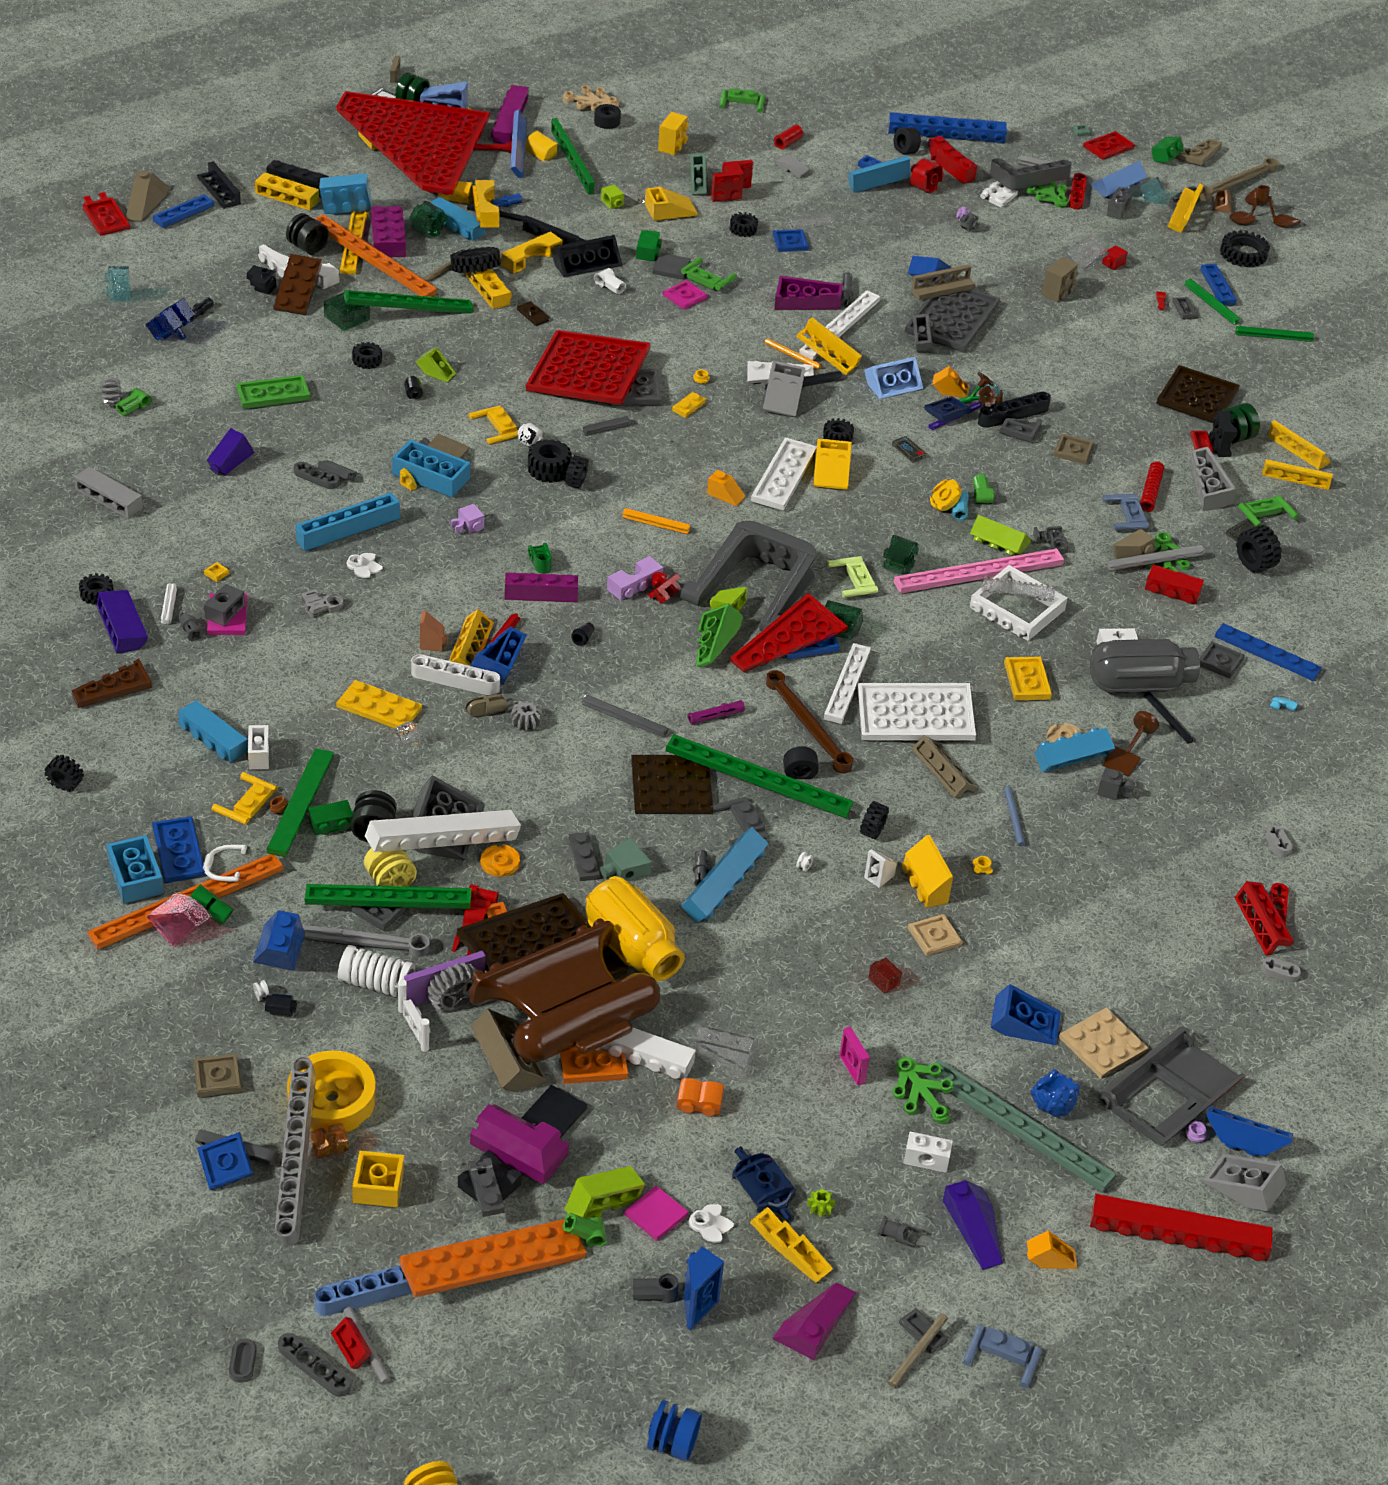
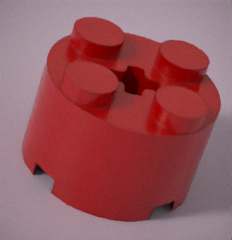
M923 158L911 166L910 185L927 193L934 192L939 188L937 186L939 181L942 182L943 167L928 159Z

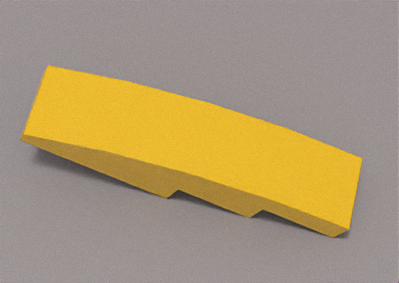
M769 1207L750 1221L752 1226L771 1246L815 1283L833 1270L804 1234L799 1236L786 1220L782 1223Z

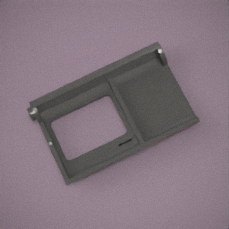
M1181 1026L1101 1090L1098 1098L1102 1107L1111 1110L1156 1144L1164 1145L1243 1079L1245 1075L1243 1073L1240 1075L1235 1074L1195 1047L1193 1033L1188 1028ZM1184 1034L1188 1036L1189 1041L1184 1039ZM1154 1079H1159L1188 1101L1156 1128H1151L1121 1106Z

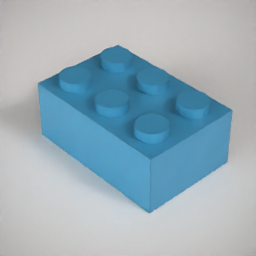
M367 173L320 178V193L325 214L371 210L372 197Z
M147 835L106 844L108 863L123 904L164 894L162 875Z

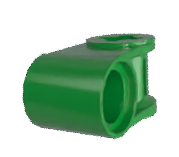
M547 543L539 546L528 545V555L535 570L541 574L549 573L551 571L552 555Z

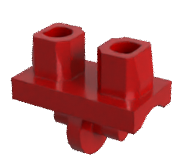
M655 572L652 575L653 581L651 583L653 586L657 585L658 587L647 594L649 598L656 597L662 604L670 598V595L665 590L666 588L671 595L681 590L682 588L676 581L680 578L678 573L666 580V573Z

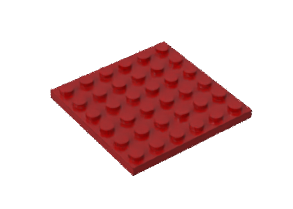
M556 330L525 385L526 391L622 405L651 349V343Z

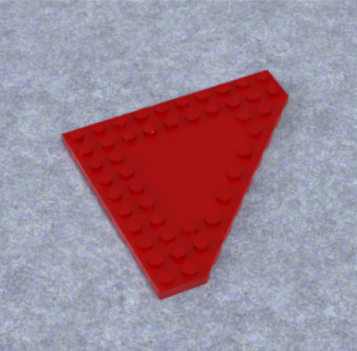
M344 91L337 104V112L422 191L442 193L444 195H453L490 118V112L350 91Z

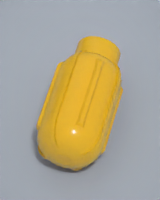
M614 876L600 883L592 892L588 893L586 897V916L589 925L593 927V923L599 918H602L604 921H610L614 925L609 947L625 965L631 966L643 973L648 972L651 977L659 982L672 977L681 968L685 955L675 944L674 926L638 887L633 886L622 877Z

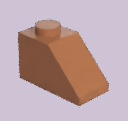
M422 610L420 619V650L442 652L443 645L447 646L448 634H445V626L427 611Z

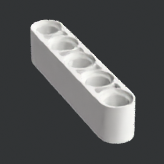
M421 654L415 655L411 659V674L415 678L484 695L497 694L500 691V676L496 672Z

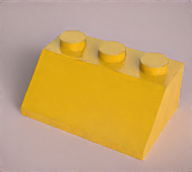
M926 835L905 853L902 869L910 877L912 888L915 887L917 890L919 901L923 902L926 908L949 902L953 875L931 836Z

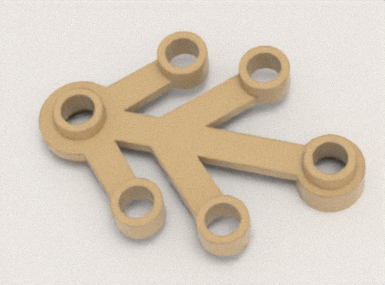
M583 85L581 93L588 97L574 95L572 91H566L563 94V101L566 103L578 100L577 109L580 110L591 106V110L595 111V108L602 104H612L617 107L620 104L616 97H609L605 94V89L602 87L596 88L595 95L590 91V86Z

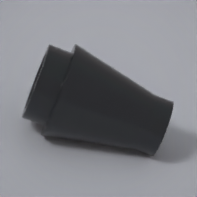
M588 622L573 630L571 636L573 643L579 646L587 644L592 632L595 630L594 625Z

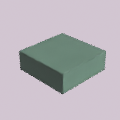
M1073 125L1072 129L1077 137L1091 136V131L1087 125Z

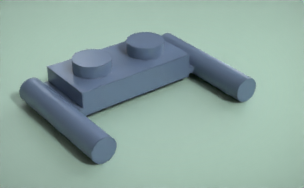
M1137 494L1102 496L1103 502L1121 501L1120 506L1127 523H1115L1113 525L1114 530L1149 529V523L1137 499Z
M977 1325L962 1364L970 1367L979 1348L982 1351L1026 1366L1020 1386L1028 1389L1042 1354V1349L1040 1347H1032L1031 1342L988 1327V1329H985L984 1326Z

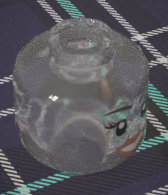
M408 721L395 727L393 740L397 746L400 745L403 749H408L418 745L423 734L417 723L414 724L412 721Z

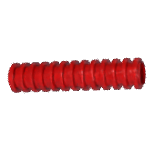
M1159 461L1152 462L1148 470L1140 500L1141 508L1145 512L1153 511L1165 469L1163 463Z

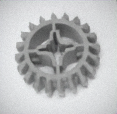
M456 963L453 967L448 966L447 969L441 970L440 974H435V979L430 980V985L427 987L428 998L433 1007L440 1012L446 1010L450 1012L469 1006L471 1003L469 989L474 982L471 977L478 969L471 964L466 965L462 963L458 965Z

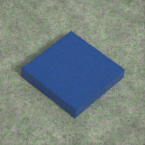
M802 229L774 230L772 232L778 252L809 251V246Z
M240 1132L197 1147L210 1190L254 1175Z

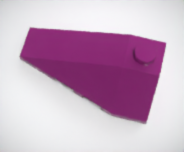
M834 1283L787 1318L774 1335L773 1340L814 1360L856 1295V1292L838 1283Z

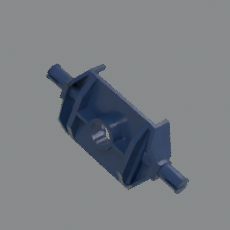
M742 1146L736 1148L734 1153L741 1161L737 1163L732 1178L735 1179L736 1177L756 1204L757 1212L761 1213L769 1207L773 1213L778 1212L787 1223L789 1220L792 1221L794 1216L787 1208L795 1197L796 1189L773 1158L762 1152L747 1155ZM759 1178H769L770 1181L762 1182Z

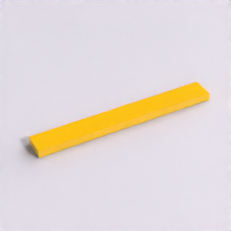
M369 210L353 211L351 214L348 231L362 240ZM344 247L340 273L356 274L359 256Z

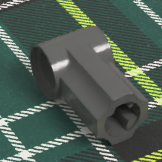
M666 1273L659 1278L633 1279V1300L660 1299L664 1303H672L678 1298V1279L673 1274Z

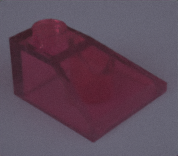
M176 892L147 916L174 948L211 917L198 900Z

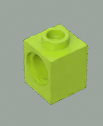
M615 184L601 188V201L609 209L624 206V193Z

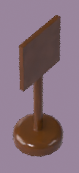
M1139 711L1134 716L1133 722L1138 732L1126 751L1115 746V749L1104 762V767L1123 772L1127 777L1130 776L1141 758L1130 753L1142 732L1152 734L1159 727L1157 718L1146 711Z

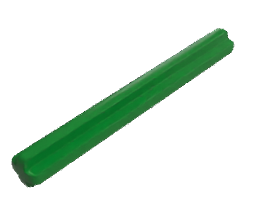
M1191 278L1185 281L1184 285L1229 322L1233 325L1239 324L1240 317Z
M1236 326L1235 334L1242 336L1313 342L1314 333L1246 326Z

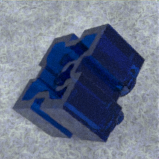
M182 298L164 309L145 325L156 340L161 338L165 340L172 333L173 335L176 333L183 340L186 338V335L181 327L189 324L192 321L190 318L195 313L186 300Z

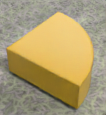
M405 468L401 469L400 484L411 491L415 490L417 485L413 476Z

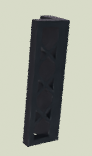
M214 161L208 162V172L198 174L197 178L223 209L240 205V191ZM205 177H211V180L204 179ZM210 185H218V187H210ZM218 192H221V193H225V194H224V196H223V195H218L217 193H218ZM229 200L231 202L225 204L223 201Z
M527 215L523 217L522 230L538 237L552 232L563 240L562 245L585 241V239Z

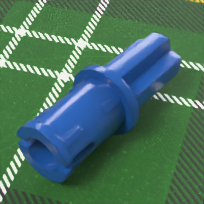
M520 193L509 196L504 195L503 198L492 200L491 204L498 207H510V205L522 203V196Z

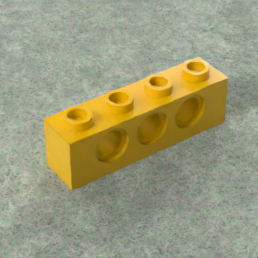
M265 172L255 180V194L309 211L319 202V189Z
M492 269L465 273L466 277L492 309L510 305L511 291L506 288L503 281L497 277V274Z

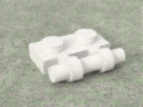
M997 181L993 182L989 188L984 189L980 197L982 199L988 197L990 203L1002 208L1017 196L1018 191L1008 189L1005 186L1001 188V183Z

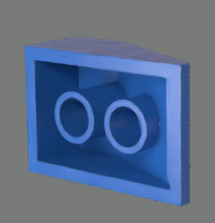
M1009 984L995 997L991 1028L1005 1036L1056 1045L1061 1011Z

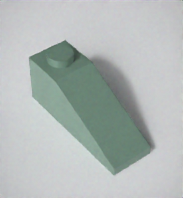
M690 154L692 195H707L708 172L706 154Z

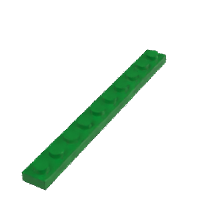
M675 734L672 735L666 746V752L843 818H847L854 802Z

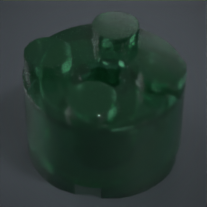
M423 201V204L416 205L410 215V221H412L411 228L428 238L439 236L444 224L448 220L447 215H445L442 209L428 201Z
M893 535L890 547L886 548L883 554V558H886L883 568L901 575L909 574L916 561L914 560V555H918L919 543Z

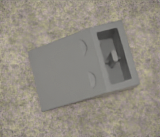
M773 360L763 405L764 411L791 417L796 416L805 367Z

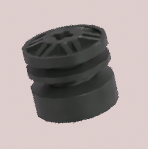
M306 213L295 215L286 229L288 242L309 255L321 251L329 237L327 226Z
M378 790L365 791L359 794L355 801L351 825L353 834L359 840L368 842L365 834L370 821L395 819L397 808L395 799L389 794Z

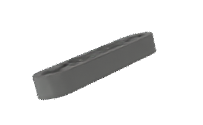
M199 1130L195 1142L205 1145L227 1136ZM244 1142L247 1155L251 1160L276 1166L280 1156L278 1152Z
M285 1333L278 1339V1350L281 1355L332 1395L343 1397L350 1392L351 1380L347 1374L297 1335ZM293 1342V1348L289 1345L285 1347L284 1343L290 1344ZM302 1355H310L312 1360L305 1363L301 1362L299 1358ZM320 1368H326L330 1371L326 1376H320L316 1373ZM336 1382L338 1384H342L344 1382L345 1387L339 1386L338 1388H336Z

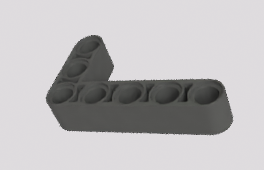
M995 158L991 160L990 176L1008 189H1020L1069 179L1072 162L1059 160L1016 169L1003 159Z

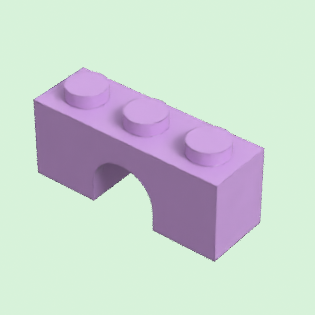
M648 556L636 562L635 575H629L620 570L608 576L607 590L620 601L630 598L633 594L644 591L647 587L651 586L653 581L652 575L657 571L663 573V567Z

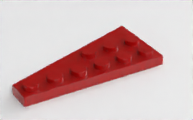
M808 593L731 656L730 661L742 672H746L847 631L848 626Z

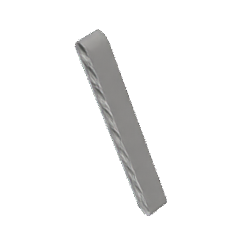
M304 1056L297 1058L292 1065L275 1231L281 1244L286 1246L296 1244L300 1235L316 1078L312 1061ZM295 1148H300L295 1152L292 1151ZM298 1168L296 1171L290 1172V1170ZM289 1209H294L290 1213H285ZM286 1230H292L288 1234H283Z

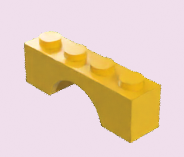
M548 232L502 252L501 265L513 274L526 268V259L538 255L552 257L551 250L556 246L562 245L563 240L552 232Z

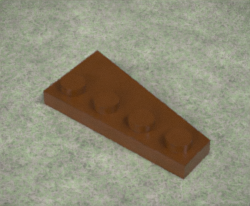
M140 659L134 660V664L128 667L124 665L118 668L119 671L111 675L109 673L103 675L99 681L92 680L71 690L77 707L81 708L152 688V682Z

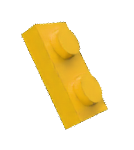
M691 392L672 407V411L686 418L705 404L706 398Z

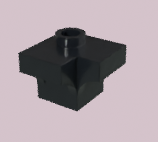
M253 265L246 273V278L250 280V285L254 286V291L269 295L276 287V271Z

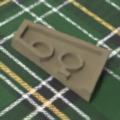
M1212 139L1205 140L1197 144L1196 148H1188L1185 150V153L1178 154L1176 159L1198 166L1203 165L1222 148V142Z

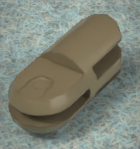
M501 693L472 698L466 703L465 708L469 715L476 717L505 711L508 709V703Z

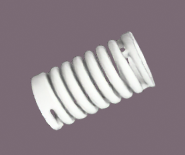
M348 945L339 964L338 981H346L347 984L361 986L364 989L368 988L371 991L375 990L378 993L383 992L385 995L391 994L393 997H398V981L404 980L405 975L416 972V965L409 961L403 962L402 959L396 960L394 957L388 959L387 955L373 954L370 950L366 952L363 948L358 950L355 946Z

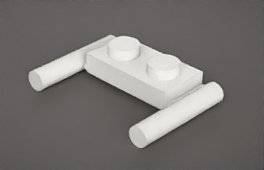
M399 980L398 1011L403 1013V1016L421 1044V1050L426 1052L429 1050V1020L426 1018L422 1019L419 1007H415L411 999L407 1000L406 981Z

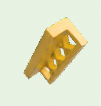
M1199 183L1195 191L1187 187L1184 188L1167 227L1176 232H1182L1204 185Z
M813 317L808 320L805 328L797 333L796 337L845 375L856 368L861 360V354ZM804 334H808L811 338H806ZM816 344H821L824 348H819ZM829 354L835 355L836 358L831 357ZM842 364L848 365L849 368L846 369Z
M1273 420L1271 422L1267 437L1318 470L1330 463V459L1325 456L1326 453L1277 421Z
M1268 459L1264 462L1262 472L1263 476L1329 490L1333 476L1331 473Z
M479 609L465 618L449 661L471 666V663L466 660V656H470L471 662H473L476 654L484 650L494 622ZM481 620L487 625L486 628H483ZM476 632H479L481 640H478ZM471 644L475 645L477 652L473 651Z

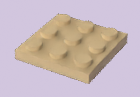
M1107 1007L1059 1035V1038L1100 1079L1148 1052V1047Z

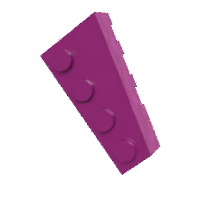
M779 276L774 310L840 309L843 284Z

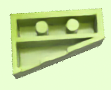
M632 1166L582 1176L576 1180L564 1209L568 1214L573 1213L586 1219L593 1216L600 1218L602 1217L601 1212L610 1208L617 1210L639 1199L645 1183Z

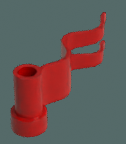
M471 884L469 886L471 888V907L465 910L462 927L484 920L490 904L497 903L499 892L483 889L479 885ZM457 935L451 950L453 952L457 950L461 941Z

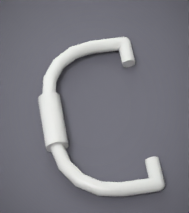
M223 845L215 848L206 855L203 865L205 874L217 881L237 882L240 877L239 872H236L234 877L217 876L210 872L214 855L220 851L230 849L241 850V854H245L247 846Z

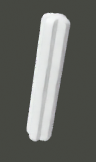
M169 583L166 587L161 615L162 624L169 625L172 621L177 585L175 583Z

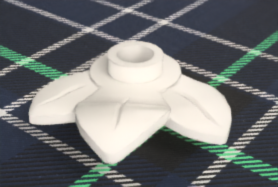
M373 553L354 554L347 560V567L354 570V573L361 578H370V574L378 573L383 569L380 564L374 562L376 555Z
M718 1204L706 1205L702 1210L695 1211L689 1218L690 1227L694 1231L700 1232L705 1240L713 1243L722 1242V1234L730 1231L734 1227V1223L720 1215L722 1206Z

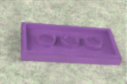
M484 952L473 953L405 975L407 1000L411 999L414 1005L429 1001L427 987L430 985V980L435 979L434 975L440 974L441 970L447 969L448 966L453 967L456 963L458 965L462 963L466 965L471 964L476 969L482 970L485 973Z

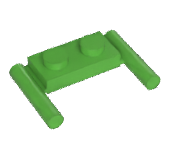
M734 88L729 89L728 92L726 89H723L719 108L724 109L726 100L731 102L758 104L757 113H762L765 95H758V92L753 90L747 91Z
M698 257L681 269V273L687 274V278L707 288L716 290L722 289L737 278V274L732 273L723 280L697 267L703 262L701 257Z
M1277 495L1275 498L1272 497L1245 504L1240 503L1238 505V508L1255 526L1262 525L1258 517L1282 513L1283 509L1294 520L1299 518L1298 513L1281 495Z

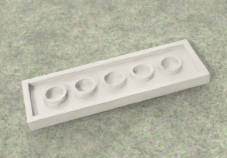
M785 437L754 490L751 501L784 511L816 454L817 446Z

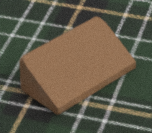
M1228 189L1214 194V211L1231 213V195Z

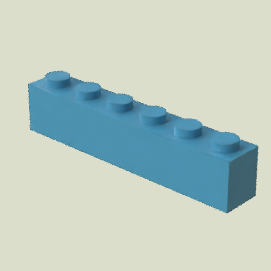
M390 492L296 524V542L304 551L395 521L400 519V502Z
M753 827L749 828L741 834L680 907L695 922L698 923L703 919L707 921L714 914L713 909H717L725 901L723 897L725 895L728 896L735 889L733 885L743 880L745 877L743 873L745 871L748 872L754 867L755 863L753 861L760 859L765 854L764 848L769 843Z

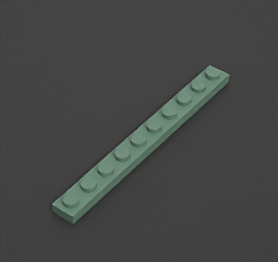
M938 1059L935 1062L941 1066L942 1074L940 1077L933 1078L929 1074H925V1077L929 1080L942 1081L946 1078L951 1079L954 1086L951 1092L952 1095L1101 1192H1104L1115 1180L1116 1174L941 1060ZM933 1069V1070H932V1072H938V1071H939V1069ZM945 1084L943 1087L948 1088L950 1084Z

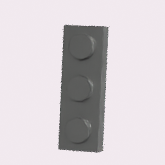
M589 832L569 834L579 881L600 879Z

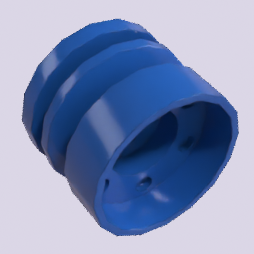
M662 1400L649 1426L647 1449L654 1451L660 1441V1454L666 1451L668 1445H672L671 1457L687 1462L699 1433L702 1412L686 1408L682 1416L679 1417L678 1404L674 1403L668 1413L669 1401Z

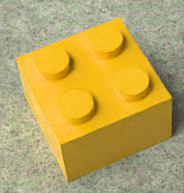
M670 112L659 127L658 151L671 155L681 151L682 145L686 144L688 140L686 135L689 127L687 122L688 116Z
M359 1151L352 1186L353 1203L398 1208L404 1176V1155Z

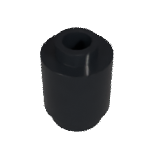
M416 376L407 377L404 382L407 397L409 399L421 398L423 395L421 381Z
M273 993L266 996L265 1012H270V1015L291 1017L292 1013H296L297 1000H294L293 995Z

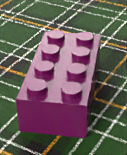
M371 207L373 247L390 258L406 257L403 207Z

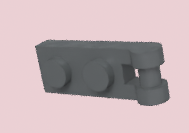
M485 1158L482 1162L477 1163L475 1161L468 1162L469 1174L482 1217L505 1213V1206L491 1158ZM485 1170V1174H478V1171Z

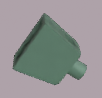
M629 838L607 852L606 865L600 867V872L604 878L614 875L629 881L650 875L651 861L637 844Z

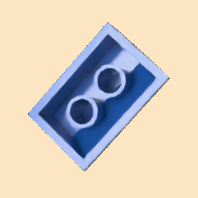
M703 1246L697 1252H692L686 1261L687 1271L685 1273L686 1282L683 1288V1301L687 1328L690 1330L720 1299L724 1261Z

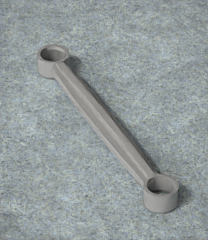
M302 925L305 931L304 938L403 949L409 950L412 955L417 957L425 956L430 950L429 938L421 933L414 934L410 938L362 931ZM415 943H424L426 946L423 948H415L412 945Z

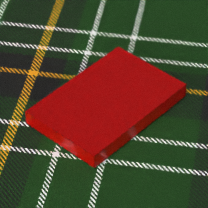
M1117 131L1084 142L1083 147L1101 160L1135 148V144Z

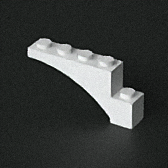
M265 244L259 246L260 261L266 263L271 270H275L283 277L289 257L272 250ZM330 263L322 264L316 285L325 289L339 283V270Z

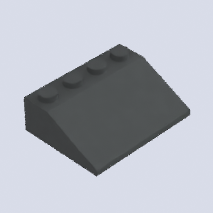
M432 775L420 790L412 817L476 813L481 811L483 803ZM470 844L413 850L429 855L465 860Z

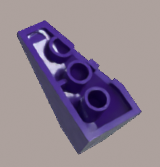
M967 1180L947 1185L943 1203L981 1269L985 1270L1003 1264L993 1205L984 1189Z

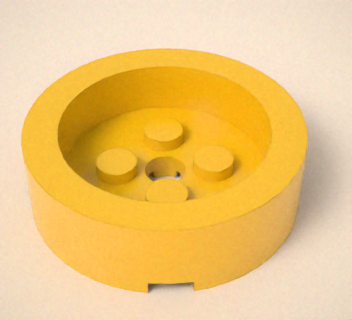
M322 1051L307 1056L312 1061L316 1074L310 1131L318 1134L336 1135L359 1127L362 1122L371 1116L376 1103V1083L372 1069L358 1056L344 1051ZM290 1073V1075H289V1077H288V1081H287V1099H288V1101H289V1092H290V1083H291V1073ZM330 1094H333L338 1097L336 1100L329 1101L326 1099V1097Z

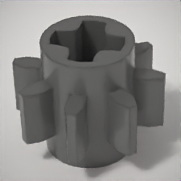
M968 213V215L963 214L960 219L961 227L969 232L973 229L976 230L979 226V223H977L978 217L972 213Z

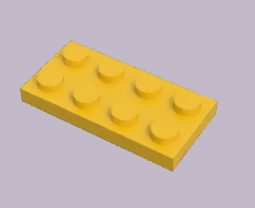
M354 680L336 702V707L404 732L409 726L408 724H411L421 711L422 704Z

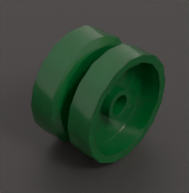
M407 72L402 75L397 84L395 98L420 102V96L424 88L430 87V82L426 78L417 77V75Z
M1243 403L1222 410L1231 411L1230 421L1237 429V436L1233 439L1232 444L1255 438L1259 434V416L1251 404Z

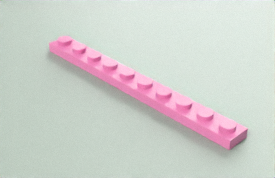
M1051 549L895 576L894 584L899 593H906L995 577L1008 565L1021 572L1063 565L1064 559L1058 549Z

